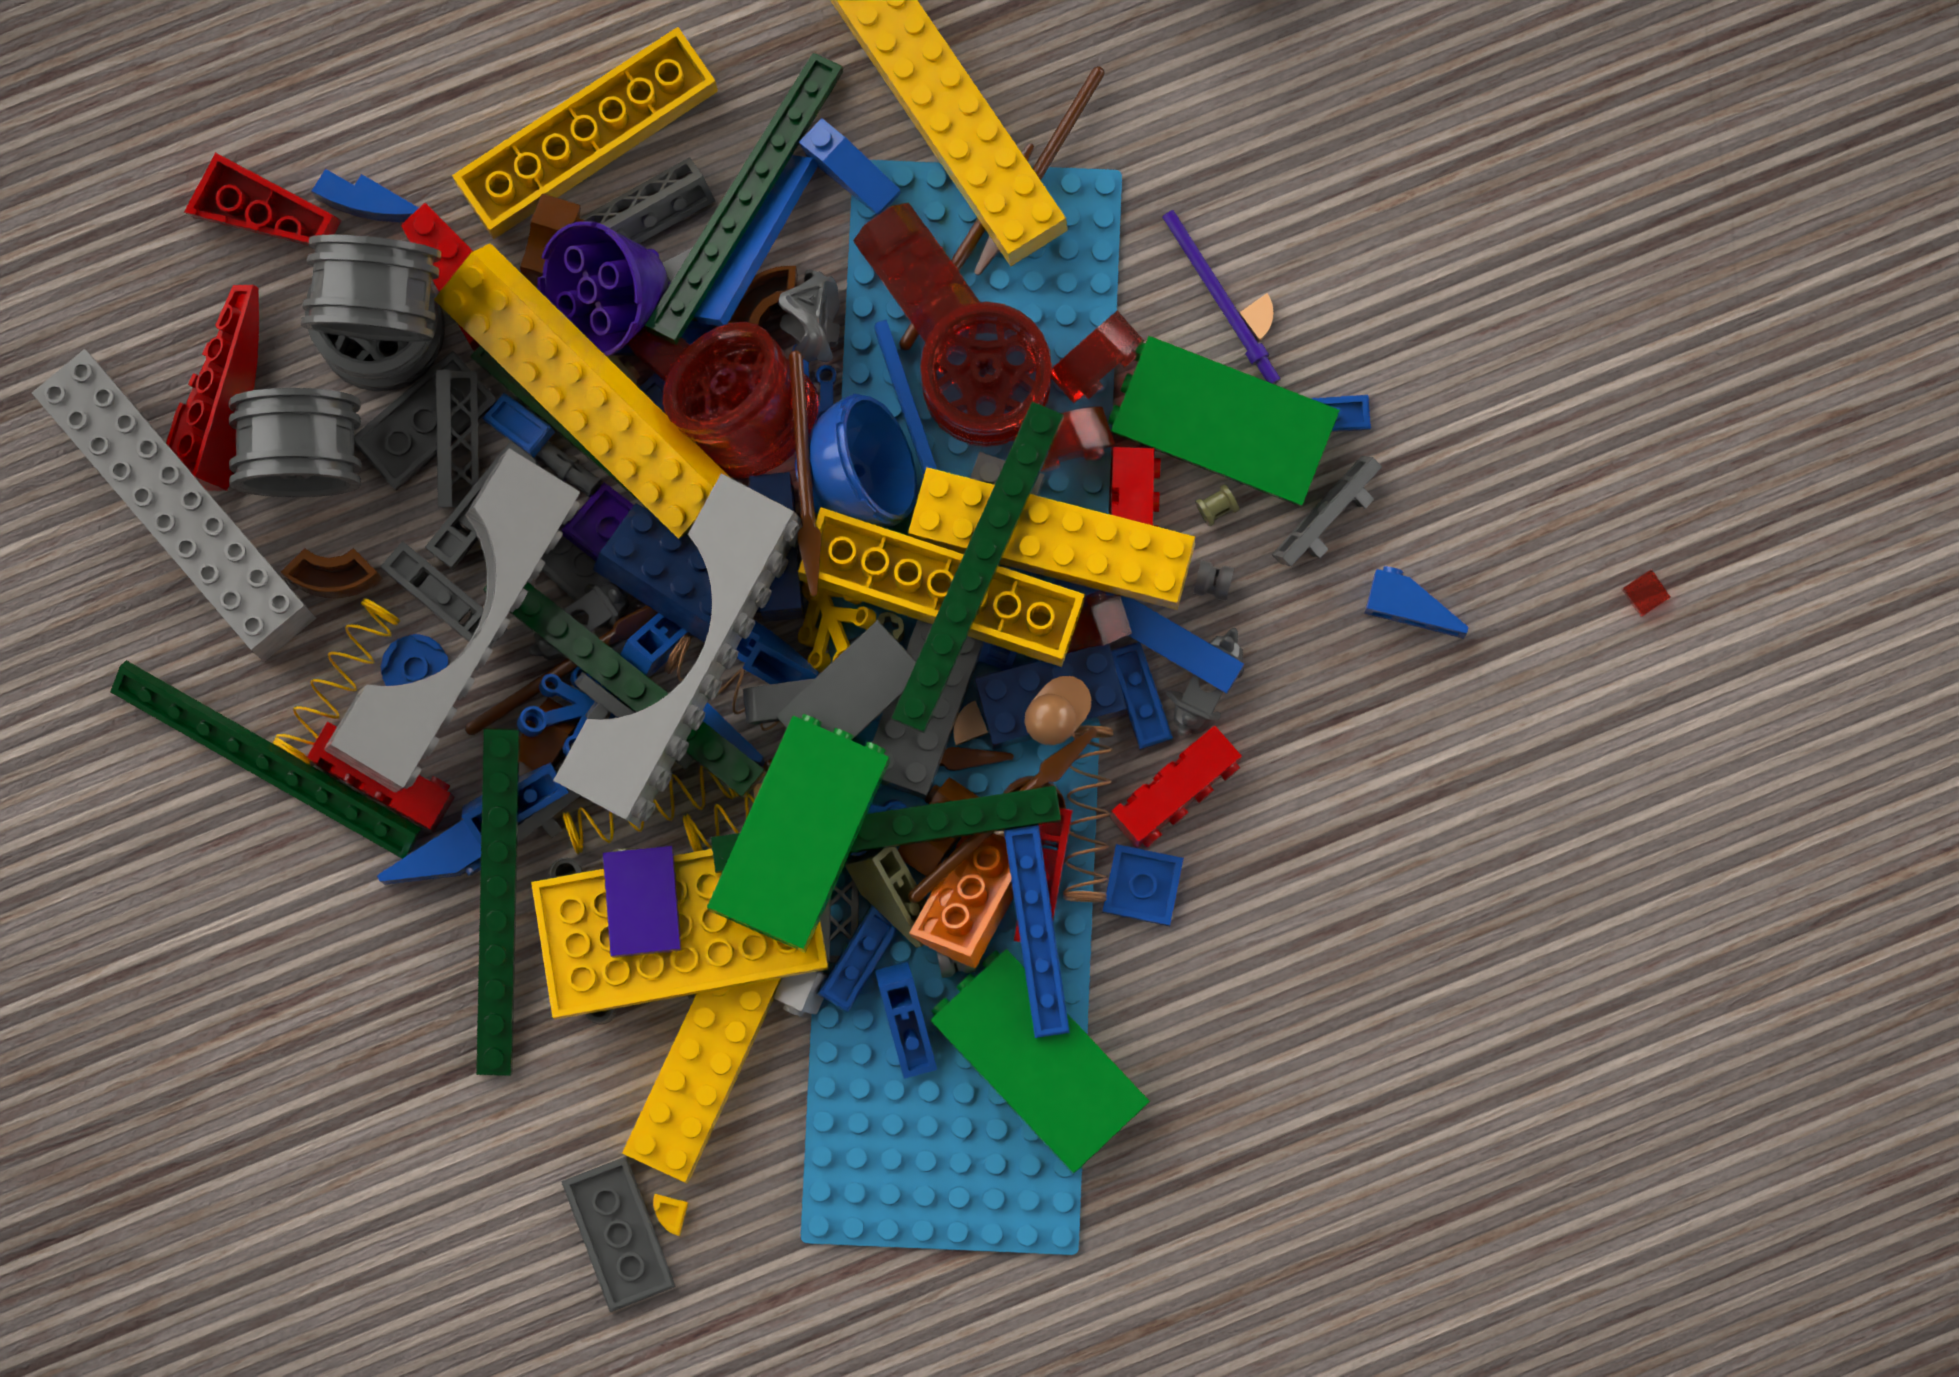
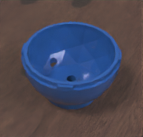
M860 394L850 395L827 409L809 433L814 511L818 514L820 507L882 528L903 522L916 506L918 494L917 477L909 444L893 414L880 401ZM795 455V471L798 480L797 458Z

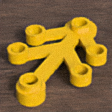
M803 582L802 593L809 601L803 626L798 632V641L806 646L814 647L808 657V662L818 672H823L831 663V657L826 653L830 635L837 650L832 662L850 646L841 622L854 623L856 626L867 630L876 622V613L874 610L864 606L858 609L834 607L831 597H843L846 601L853 604H860L862 601L818 587L817 596L812 597L808 583ZM821 610L822 618L818 629L815 625Z

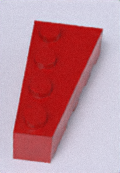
M216 152L184 213L193 218L309 246V238L312 236L334 235L342 221L329 212Z
M426 203L400 225L409 242L426 245L441 251L440 261L433 262V266L439 268V278L432 280L438 292H440L473 250ZM458 324L474 352L480 344Z
M1113 447L1111 515L1159 527V525H1153V512H1159L1160 492L1153 491L1154 478L1160 479L1161 458H1154V448Z
M1214 725L1179 755L1177 761H1171L1152 778L1153 781L1149 785L1148 783L1143 784L1127 799L1128 803L1124 806L1120 803L1111 810L1110 819L1135 848H1139L1143 844L1146 848H1149L1162 836V833L1159 831L1168 822L1173 826L1176 825L1189 813L1185 808L1190 803L1196 800L1200 804L1215 791L1211 785L1222 777L1224 781H1227L1240 769L1237 763L1241 760L1242 755Z

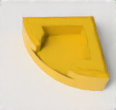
M654 1194L653 1207L658 1221L667 1231L680 1236L689 1203Z

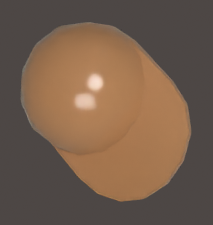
M1061 676L1052 679L1042 688L1025 712L1024 723L1027 732L1034 740L1044 745L1053 746L1065 742L1073 735L1086 719L1091 709L1092 699L1089 689L1084 682L1073 676Z

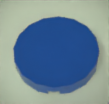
M411 634L401 639L399 638L390 644L383 654L380 666L381 674L386 686L413 683L440 672L449 665V659L442 646L431 637Z

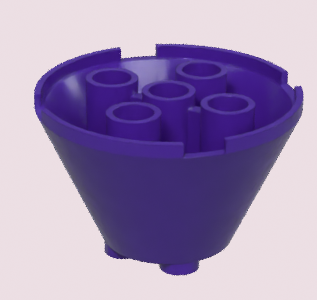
M592 221L568 224L552 236L541 257L545 259L543 275L538 277L537 283L538 290L607 357L621 350L645 326L671 284L668 281L665 267L657 251L646 249L607 226Z

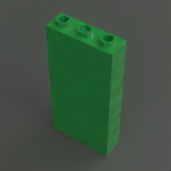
M1148 336L1146 343L1140 341L1133 356V360L1138 362L1134 374H1126L1120 392L1125 393L1121 406L1114 405L1108 420V424L1113 425L1111 433L1145 447L1154 448L1158 452L1302 508L1340 410L1157 338Z
M803 714L801 719L792 716L707 905L708 910L714 914L806 953L890 763L889 756L884 755L886 752L884 748L871 742H867L865 746L852 741L854 738L852 734L835 728L833 732L821 728V721L806 714Z
M1007 949L1001 954L995 950L982 962L985 969L978 976L974 977L972 974H969L956 987L960 992L951 1001L945 997L931 1010L935 1016L930 1022L1067 1169L1074 1174L1147 1106L1150 1101L1068 1013L1070 1033L1035 1038L1025 968Z

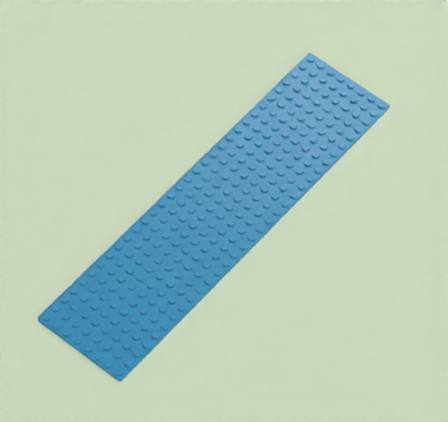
M870 160L902 193L879 217L851 195L841 400L853 394L870 396L883 403L890 410L899 423L912 452L916 469L918 499L924 475L875 334V323L887 319L937 470L970 478L979 452L1006 461L1031 403L1035 402L1064 415V420L1040 473L1044 474V483L1039 496L1109 514L1112 425L1108 424V420L1113 409L1122 192L1121 172L1109 169L1049 167L1041 182L1066 217L1068 231L1011 267L999 251L981 275H976L974 272L989 237V234L985 231L912 348L904 351L899 347L902 336L977 220V216L941 163ZM913 508L903 522L885 527V529L909 536L908 531L915 508ZM1047 576L1044 578V581L1052 584L1056 580ZM832 597L834 607L858 609L864 606L875 611L876 619L881 613L893 612L863 601L860 604H853L846 601L843 597ZM1082 609L1066 654L1102 645L1104 621ZM894 612L902 619L904 624V638L900 644L906 650L918 619ZM841 622L848 640L859 637L866 631V629L856 626L854 623ZM892 622L885 623V628L893 636V630L899 628H894ZM830 635L829 655L832 663L837 650ZM1017 653L1012 668L1041 660ZM978 661L960 712L966 705L976 700L987 729L975 685V678L1004 670ZM883 712L852 741L863 746L867 742L872 743ZM1099 721V722H1096V723L1088 724V725H1089V726H1100V721ZM952 731L947 748L960 747L1012 753L1014 758L1010 761L957 771H950L944 766H940L933 786L937 784L941 787L950 777L979 797L1003 794L1006 788L1015 780L1037 775L1040 764L1045 759L1072 742L1075 738L1071 736L1065 742L1053 746L1044 745L1032 739L993 750L989 733L956 746ZM1092 738L1091 742L1099 744V738ZM1087 744L1079 755L1099 751V747ZM1099 754L1077 759L1072 763V766L1083 772L1098 776ZM1069 767L1063 776L1053 783L1060 790L1065 800L1066 809L1073 810L1071 822L1096 816V811L1072 803L1067 798V794L1078 787L1096 784L1098 779L1079 774ZM880 784L872 802L873 805L883 806L888 800L896 799L903 802L908 808L929 805L924 801L925 799ZM1097 787L1074 792L1070 795V798L1084 805L1097 808ZM1096 819L1071 825L1070 831L1095 840ZM1069 834L1065 858L1075 852L1095 848V843L1081 840ZM959 837V839L957 840V842L955 843V845L952 847V849L950 850V852L947 854V856L945 857V859L955 850V848H956L957 844L959 843L961 837ZM1042 846L1043 848L1057 850V848L1052 846ZM1095 852L1071 857L1068 859V863L1094 872ZM852 854L848 856L847 862L852 859ZM1064 862L1053 925L1066 1011L1087 1034L1093 902L1064 900L1063 891L1079 883L1094 881V876L1074 870ZM905 863L918 885L926 876ZM845 865L836 883V886L841 891L852 881V877ZM1093 884L1077 887L1068 891L1093 892ZM852 887L845 893L850 900L852 897ZM834 889L831 894V900L838 894ZM932 890L924 897L926 901L929 898ZM860 891L858 925L869 906L872 905L861 895ZM841 897L831 907V916L842 925L851 916V906ZM1014 898L976 966V972L965 973L958 971L951 977L942 978L937 951L926 945L916 948L897 930L848 1012L823 999L817 1015L811 1014L801 1240L804 1243L1074 1255L1078 1252L1082 1167L1072 1174L930 1022L935 1016L931 1010L945 997L951 1001L960 992L956 987L969 974H972L974 977L978 976L985 969L982 962L995 950L1001 954L1007 949L1024 967L1021 942L1014 941L1017 925ZM831 922L832 934L838 928ZM851 922L844 928L850 935ZM842 932L831 941L830 955L840 956L849 939ZM908 961L937 1070L904 1079L875 970ZM828 963L829 969L822 971L829 974L835 963Z

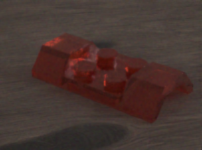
M909 202L889 207L867 222L854 238V244L929 348L936 343L946 329L965 316L978 314L985 310L963 276Z

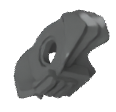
M809 269L805 271L803 284L782 292L779 297L780 307L788 312L781 317L780 328L795 338L797 346L794 350L802 353L803 360L807 362L815 360L829 362L833 359L830 347H835L838 344L840 331L839 324L833 323L840 308L838 287L832 276L827 277L820 271L817 272Z

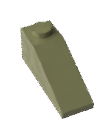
M896 846L868 850L861 856H854L845 866L861 895L916 948L922 947L924 944L911 937L909 932L923 909L926 900L923 898L918 903H912L909 900L908 895L917 884Z

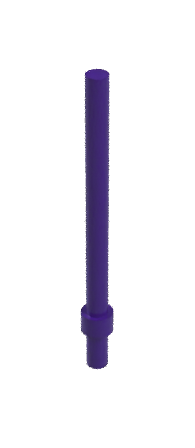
M1174 210L1167 212L1163 215V220L1246 348L1247 352L1245 355L1252 366L1256 365L1267 382L1276 384L1281 378L1267 358L1269 353L1263 343L1258 344Z

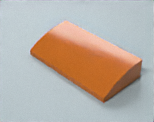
M1004 830L995 831L932 890L909 932L911 937L929 948L974 969L978 965L1014 898ZM971 835L962 836L955 850Z

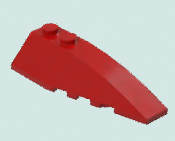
M233 285L215 324L216 328L219 329L218 334L209 343L207 342L202 355L206 356V360L199 375L192 374L188 383L189 386L193 387L186 404L179 403L166 441L170 449L208 491H228L229 478L234 474L229 469V461L236 456V430L229 425V417L234 412L229 408V400L236 394L253 391L255 386L259 345V288L255 285Z

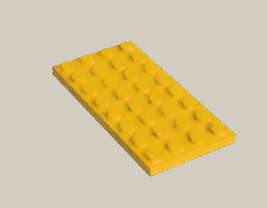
M712 849L674 855L682 951L612 958L610 954L604 869L531 882L554 1020L827 970L829 968L821 921H819L806 953L710 912L707 905L722 872H715Z

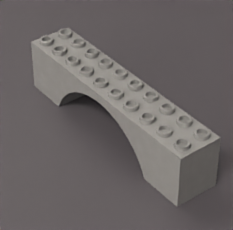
M85 349L32 392L35 398L221 616L263 662L316 619L313 613Z
M510 448L499 458L465 515L480 541L487 569L486 600L474 635L465 649L450 665L432 676L413 683L397 686H364L357 693L325 746L324 750L393 792H397L402 788L407 789L413 785L422 770L417 766L420 759L429 757L439 742V738L435 737L438 729L443 730L444 727H447L457 712V709L453 707L456 699L461 700L469 692L475 679L470 677L474 669L478 671L480 667L482 668L493 651L488 647L492 640L495 642L497 638L503 635L510 623V620L505 617L509 611L513 612L515 608H519L528 593L523 588L526 582L531 583L533 579L535 580L545 565V561L541 557L544 553L548 554L550 550H553L563 534V532L558 530L560 525H565L570 521L578 510L580 503L575 500L580 491Z
M721 473L688 533L704 560L712 593V615L709 632L696 663L674 690L648 708L619 718L604 720L587 719L553 781L638 827L642 821L647 822L655 809V804L652 803L658 791L663 792L671 780L672 773L669 772L675 760L680 761L688 749L689 743L686 742L688 735L692 729L696 731L703 722L705 712L702 710L708 699L713 700L717 696L722 685V681L719 679L725 668L730 669L735 663L739 653L736 648L741 639H746L752 632L755 625L753 617L759 607L764 608L772 593L769 587L775 576L780 578L788 565L786 556L791 547L796 548L799 545L797 535L800 528H802L801 518L794 511Z

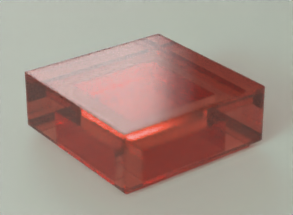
M1652 569L1622 589L1640 617L1645 616L1671 598Z

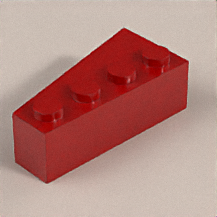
M327 721L306 757L317 767L428 830L435 832L455 798L448 792L450 785L435 776H432L429 781L418 775L411 787L393 792L324 750L337 726Z

